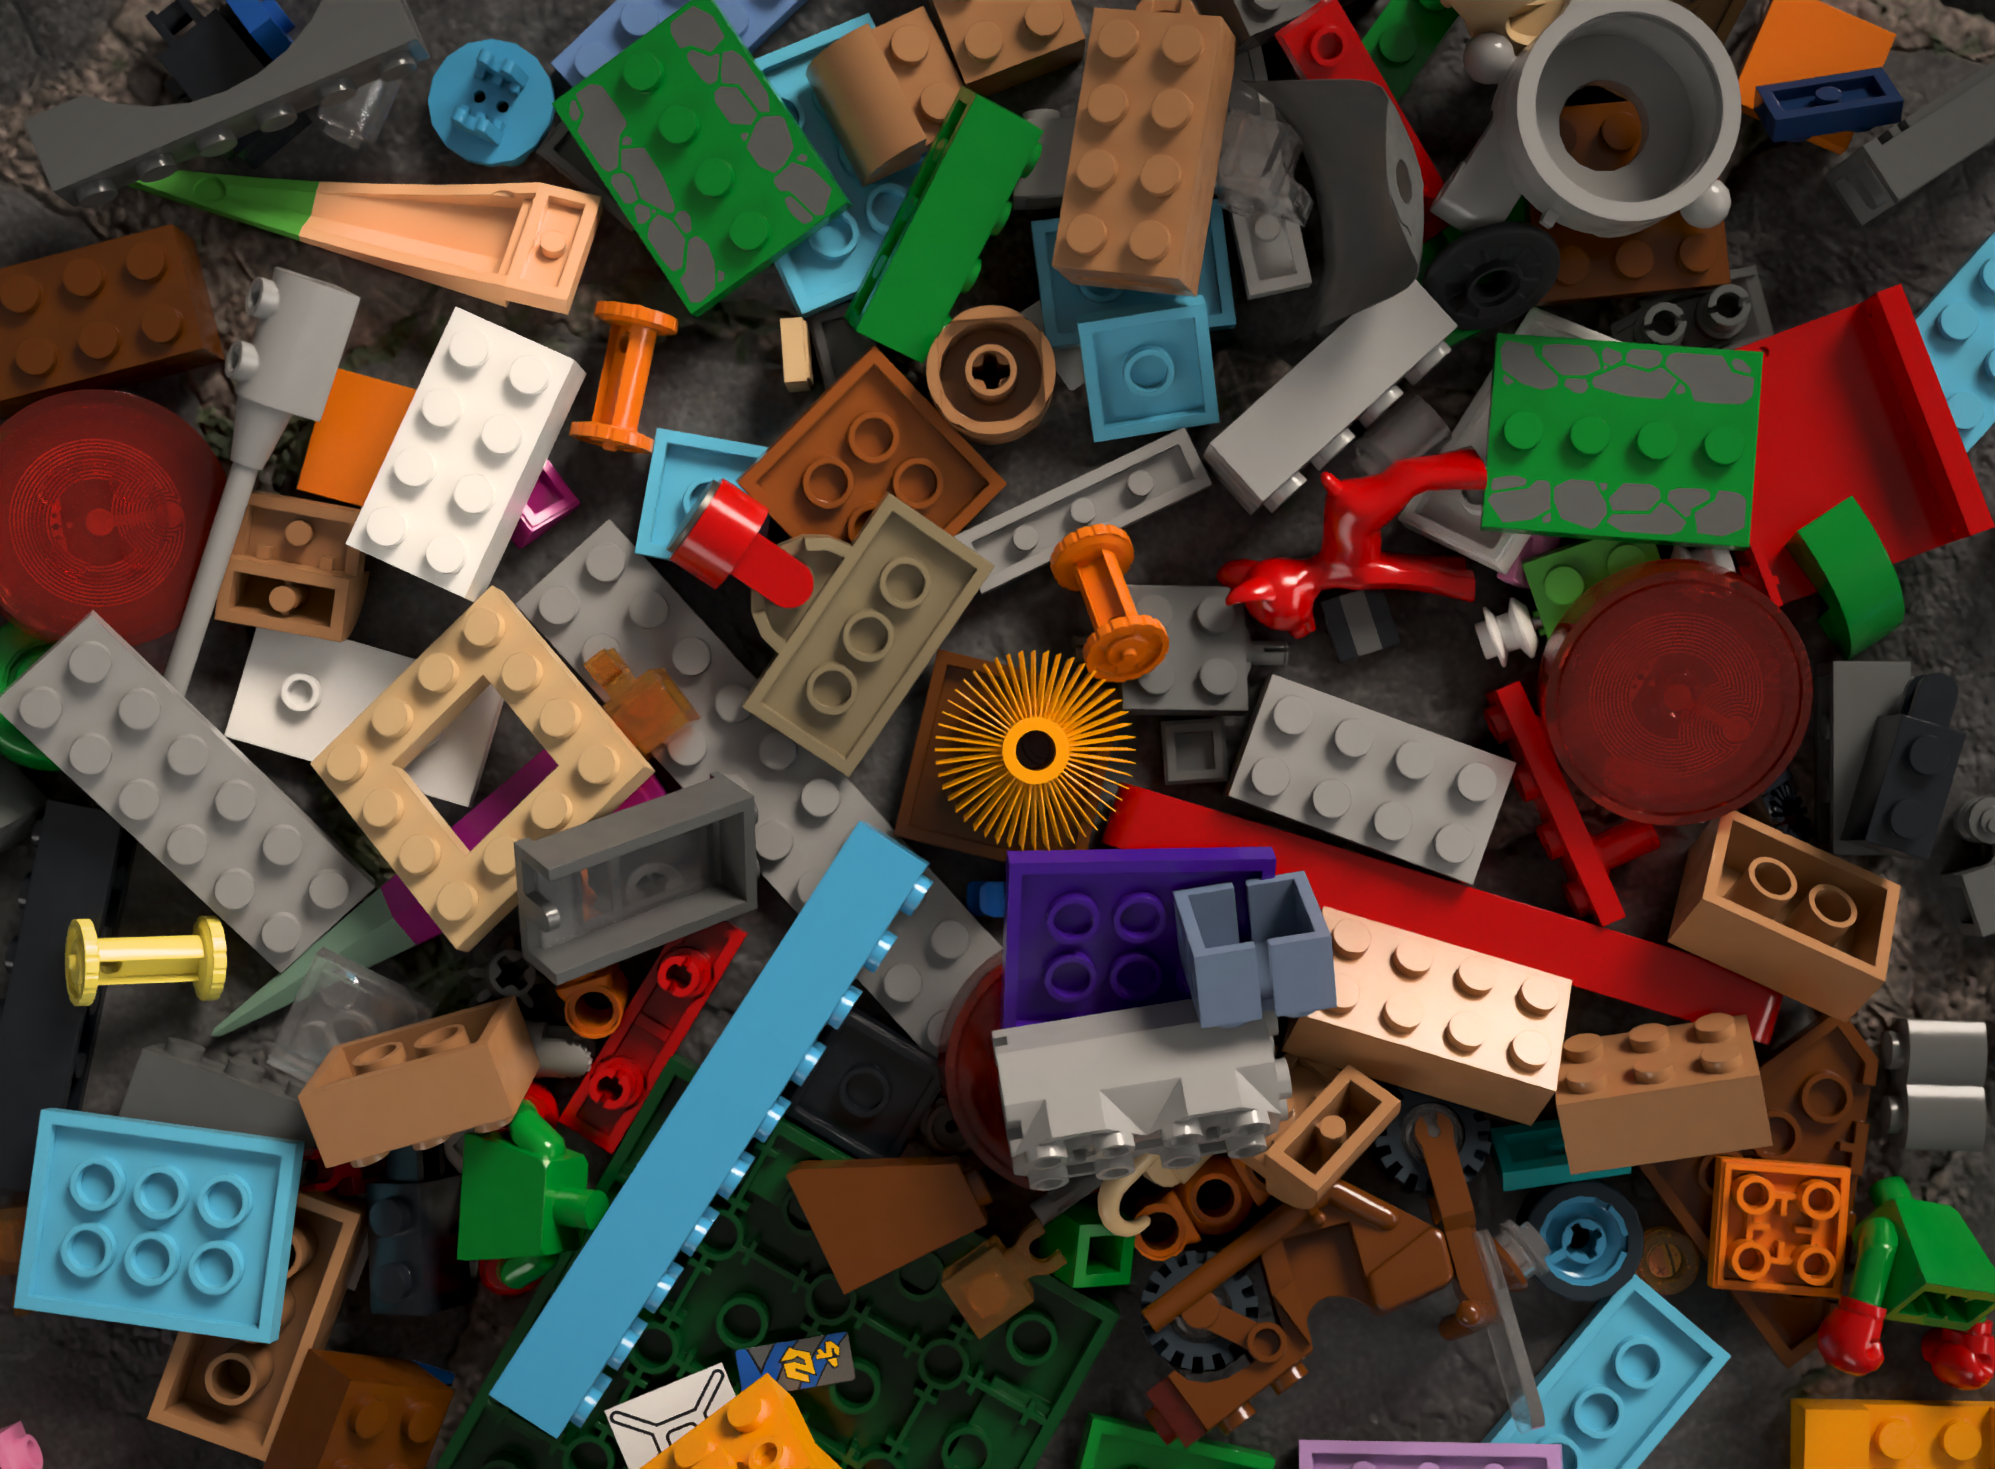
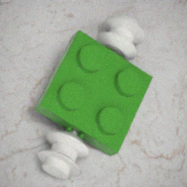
M1581 539L1521 560L1522 567L1537 609L1532 611L1533 617L1531 618L1527 606L1514 597L1510 598L1508 612L1495 616L1486 606L1482 607L1485 620L1474 625L1483 653L1487 660L1498 656L1503 668L1507 665L1508 652L1521 648L1530 658H1533L1539 644L1536 629H1538L1540 636L1547 635L1563 684L1592 675L1603 652L1624 630L1645 618L1666 612L1678 611L1672 591L1678 590L1675 582L1679 583L1682 593L1696 603L1700 602L1702 587L1713 583L1724 593H1727L1728 588L1725 579L1737 575L1729 550L1708 548L1688 550L1686 547L1674 546L1670 556L1674 569L1671 570L1669 564L1663 566L1656 544ZM1676 613V614H1666V615H1662V616H1657V617H1654V618L1645 620V621H1643V622H1641V623L1635 625L1634 627H1632V628L1629 629L1628 631H1626V632H1625L1624 634H1622V635L1609 647V649L1606 651V653H1605L1604 656L1602 657V659H1601V661H1600V663H1599V665H1598L1597 670H1596L1595 673L1598 672L1599 667H1600V665H1601L1603 659L1605 658V656L1607 655V653L1610 651V649H1611V648L1616 644V642H1617L1619 639H1621L1626 633H1628V632L1631 631L1632 629L1636 628L1637 626H1639V625H1641V624H1643V623H1645V622H1648V621H1651V620H1654V619H1657V618H1661V617L1675 616V615H1680V614H1679V613ZM1681 617L1666 618V619L1657 620V621L1648 623V624H1646V625H1644V626H1642V627H1640V628L1634 630V631L1631 632L1630 634H1628V635H1627L1624 639H1622V640L1614 647V649L1610 652V654H1609L1608 657L1606 658V660H1605L1603 666L1601 667L1600 672L1603 670V668H1604V666H1605L1607 660L1609 659V657L1611 656V654L1613 653V651H1614L1626 638H1628L1630 635H1632V634L1635 633L1636 631H1638V630H1640V629H1642V628H1644V627H1646V626H1648V625H1651V624H1654V623H1657V622H1661V621H1666V620L1681 619ZM1682 621L1665 622V623H1661V624H1657V625L1648 627V628H1646V629H1644V630L1638 632L1637 634H1635L1634 636H1632L1631 638H1629L1624 644H1622L1621 647L1614 653V655L1612 656V658H1611L1610 661L1608 662V664H1607L1605 670H1607V668L1609 667L1611 661L1613 660V658L1615 657V655L1619 652V650H1620L1626 643H1628L1631 639H1633L1634 637H1636V636L1639 635L1640 633H1642V632H1644V631H1646V630H1648V629L1657 627V626H1661V625H1665V624H1672V623H1682ZM1671 625V626L1660 627V628L1651 630V631H1649V632H1647V633H1645V634L1639 636L1638 638H1636L1635 640H1633L1631 643H1629V644L1618 654V656H1617L1616 659L1613 661V663H1612V665H1611L1610 668L1613 667V665L1615 664V662L1617 661V659L1619 658V656L1626 650V648H1628L1633 642H1635V641L1638 640L1639 638H1641V637H1643V636H1645V635H1647V634H1649V633H1651V632L1660 630V629L1671 628V627H1684V626H1683V625ZM1670 629V630H1664V631H1660V632L1651 634V635H1649V636H1647V637L1641 639L1640 641H1638L1637 643H1635L1631 648H1629V649L1624 653V655H1623V656L1620 658V660L1617 662L1616 666H1618V664L1621 662V660L1623 659V657H1624L1633 647H1635L1637 644H1639V643L1642 642L1643 640H1645V639H1647V638H1649V637H1651V636L1660 634V633L1669 632V631H1685V629ZM1669 633V634H1664V635H1660V636L1654 637V638H1652V639H1650V640H1648V641L1642 643V644L1639 645L1638 647H1636V648L1624 659V661L1621 663V665L1624 664L1625 661L1629 658V656H1630L1633 652H1635L1638 648H1640V647L1643 646L1644 644H1646V643H1648V642H1650V641H1652V640H1654V639H1657V638H1660V637H1664V636H1668V635H1686V633ZM1677 636V637H1668V638H1664V639H1660V640L1654 641V642H1652V643L1646 645V646L1643 647L1642 649H1640L1638 652H1636V653L1628 660V662H1630L1640 651H1642L1643 649H1645L1646 647H1648V646H1650V645H1652V644H1654V643H1657V642H1660V641H1663V640H1668V639H1676V638L1688 639V638H1687V637H1678V636ZM1675 640V641H1668V642H1663V643L1654 645V646L1648 648L1647 650H1645L1644 652H1642V653H1641L1638 657H1636L1634 660H1637V659H1638L1640 656H1642L1644 653H1646L1647 651H1649V650H1651V649H1653V648H1655V647H1657V646H1660V645H1663V644H1667V643H1675V642L1688 643L1689 641ZM1674 644V645L1663 646V647L1657 648V649H1655V650L1649 652L1648 654H1646V655L1643 656V657H1646V656L1650 655L1651 653H1653V652H1655V651H1657V650H1660V649H1663V648H1667V647L1679 646V645H1682V644Z

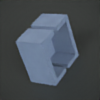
M1305 871L1275 875V878L1261 880V877L1245 880L1251 942L1239 943L1235 892L1232 882L1173 891L1180 961L1201 1029L1215 1026L1221 1028L1240 1027L1248 1021L1263 1019L1262 1012L1274 1010L1276 1017L1299 1018L1311 1015L1317 1010L1337 1007L1332 936Z

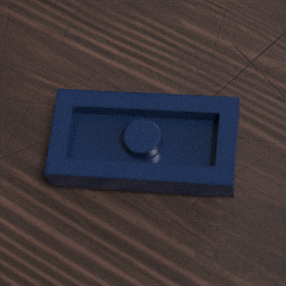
M1878 67L1756 86L1753 109L1773 143L1780 141L1802 142L1812 136L1844 131L1866 132L1876 126L1900 123L1904 100L1884 69Z

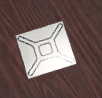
M721 1362L604 1410L628 1469H640L656 1457L657 1454L664 1451L736 1397Z

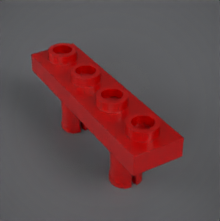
M1319 1L1274 35L1293 65L1295 76L1299 80L1356 79L1371 81L1384 88L1399 113L1413 144L1424 183V244L1450 225L1429 211L1444 182L1339 1Z
M1520 681L1508 683L1486 693L1485 696L1490 707L1483 710L1486 723L1498 744L1507 742L1517 764L1511 778L1523 801L1527 803L1533 800L1543 822L1536 826L1538 838L1549 859L1554 861L1559 858L1569 882L1563 884L1562 889L1572 912L1577 919L1586 917L1588 923L1600 927L1625 918V912L1609 879L1610 870L1660 848V841L1655 828L1645 814H1641L1594 836L1587 831L1556 761L1558 753L1597 736L1590 716L1589 698L1540 719L1535 715ZM1591 698V711L1593 720L1598 733L1601 734L1595 720L1593 711V698ZM1595 701L1596 716L1602 732H1605L1598 716L1597 703ZM1600 710L1601 719H1602L1603 725H1604V727H1605V729H1606V731H1607V726H1606V724H1605V721H1604L1602 712H1601V710Z
M726 920L666 943L623 1013L620 1025L607 1039L593 1062L590 1071L587 1072L558 1121L607 1152L615 1153L668 1060L678 1051L749 933Z

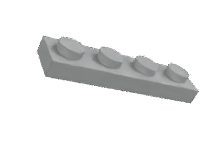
M1185 427L954 537L995 565L979 589L981 595H984L1049 564L1051 553L1054 552L1053 549L1058 542H1061L1066 535L1075 532L1079 528L1094 524H1110L1123 529L1210 488L1212 483Z

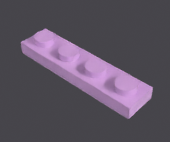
M1299 1440V1469H1563L1562 1445Z

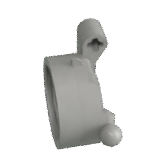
M1567 0L1557 19L1526 46L1518 56L1514 55L1513 46L1504 35L1495 32L1481 33L1474 36L1467 43L1463 53L1466 73L1473 81L1482 84L1498 85L1491 106L1493 119L1469 155L1455 168L1437 194L1429 209L1431 213L1465 234L1485 225L1504 222L1523 194L1537 210L1542 212L1539 223L1547 229H1550L1557 222L1570 229L1603 238L1622 237L1637 233L1651 227L1680 210L1682 218L1689 225L1697 228L1715 227L1727 217L1731 206L1730 193L1727 187L1717 178L1726 167L1737 142L1741 123L1740 86L1733 63L1722 42L1691 11L1669 0ZM1586 86H1607L1621 92L1635 106L1641 120V142L1635 156L1626 166L1615 171H1595L1580 165L1566 151L1560 137L1559 116L1565 101L1573 92Z

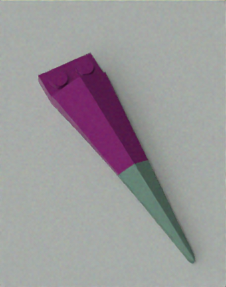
M606 708L604 711L645 758L625 724L610 708ZM544 748L452 826L451 829L468 850L471 851L559 765ZM654 772L613 813L668 794V792ZM396 874L309 947L288 968L276 975L217 1025L211 1036L220 1037L436 937L443 932Z

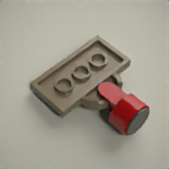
M721 478L718 482L713 479L695 501L666 548L670 552L668 559L714 590L724 582L729 574L750 587V610L761 637L776 653L742 701V707L847 777H850L995 565L888 491L881 498L851 544L828 534H801L776 545L758 533L768 515L769 509L726 479Z

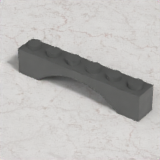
M322 0L311 21L285 52L258 74L225 92L190 103L153 107L116 104L82 95L23 120L53 193L74 207L80 205L84 208H91L110 202L118 195L117 189L138 180L149 183L165 179L177 171V164L195 156L214 157L224 154L236 147L238 138L259 129L262 132H273L288 127L297 120V113L316 105L332 107L345 103L357 94V88L378 79L383 82L402 79L416 70V63L430 58V55L406 0Z

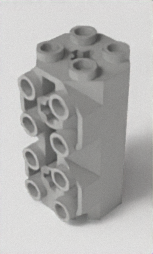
M1186 999L991 1031L995 1064L998 1066L999 1072L998 1084L1014 1175L1027 1176L1029 1187L1032 1190L1047 1191L1065 1186L1069 1183V1178L1095 1174L1096 1178L1100 1180L1124 1178L1135 1172L1133 1159L1145 1153L1160 1155L1163 1168L1182 1169L1199 1163L1201 1156L1227 1152L1230 1158L1242 1159L1265 1152L1267 1150L1265 1137L1278 1132L1280 1121L1288 1120L1286 1099L1292 1098L1291 1078L1285 1057L1274 1059L1275 1047L1273 1036L1278 1035L1279 1032L1278 1020L1274 1010L1263 1011V1019L1248 1021L1240 1027L1221 1028L1215 1026L1201 1029L1193 1000Z

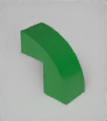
M1853 496L1848 497L1798 530L1784 545L1830 609L1816 621L1845 661L1850 660L1902 624L1905 607L1897 574L1879 536Z

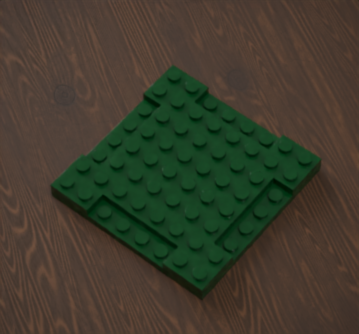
M675 1053L668 1060L594 1189L603 1191L607 1195L609 1207L700 1068V1066L678 1053ZM782 1116L765 1143L755 1137L749 1143L745 1151L756 1158L729 1199L726 1200L717 1194L709 1205L720 1212V1214L693 1255L690 1257L681 1250L678 1253L674 1262L684 1269L655 1314L643 1308L638 1315L648 1325L618 1371L609 1365H606L602 1371L612 1378V1381L582 1427L579 1428L569 1421L556 1439L488 1394L594 1232V1230L584 1229V1243L580 1249L560 1253L555 1269L546 1273L434 1469H628L604 1410L721 1362L737 1396L742 1392L736 1359L737 1350L840 1332L848 1333L855 1379L787 1392L794 1398L815 1443L842 1469H1034L1120 1318V1312L1115 1304L1085 1287H1070L1038 1264L1033 1257L1008 1243L1005 1246L979 1230L972 1231L844 1295L786 1174L791 1166L801 1161L854 1158L787 1121L786 1117Z

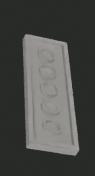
M94 610L88 613L0 694V713L280 973L288 968L375 888V880Z

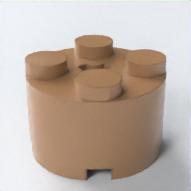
M986 305L963 311L952 319L939 333L929 349L926 376L930 399L933 407L968 441L985 445H998L1017 440L1040 424L1051 404L1056 377L1055 356L1051 344L1034 323L1011 308ZM985 364H996L999 374L1009 375V377L999 380L998 388L986 389L984 380L973 378L983 375Z

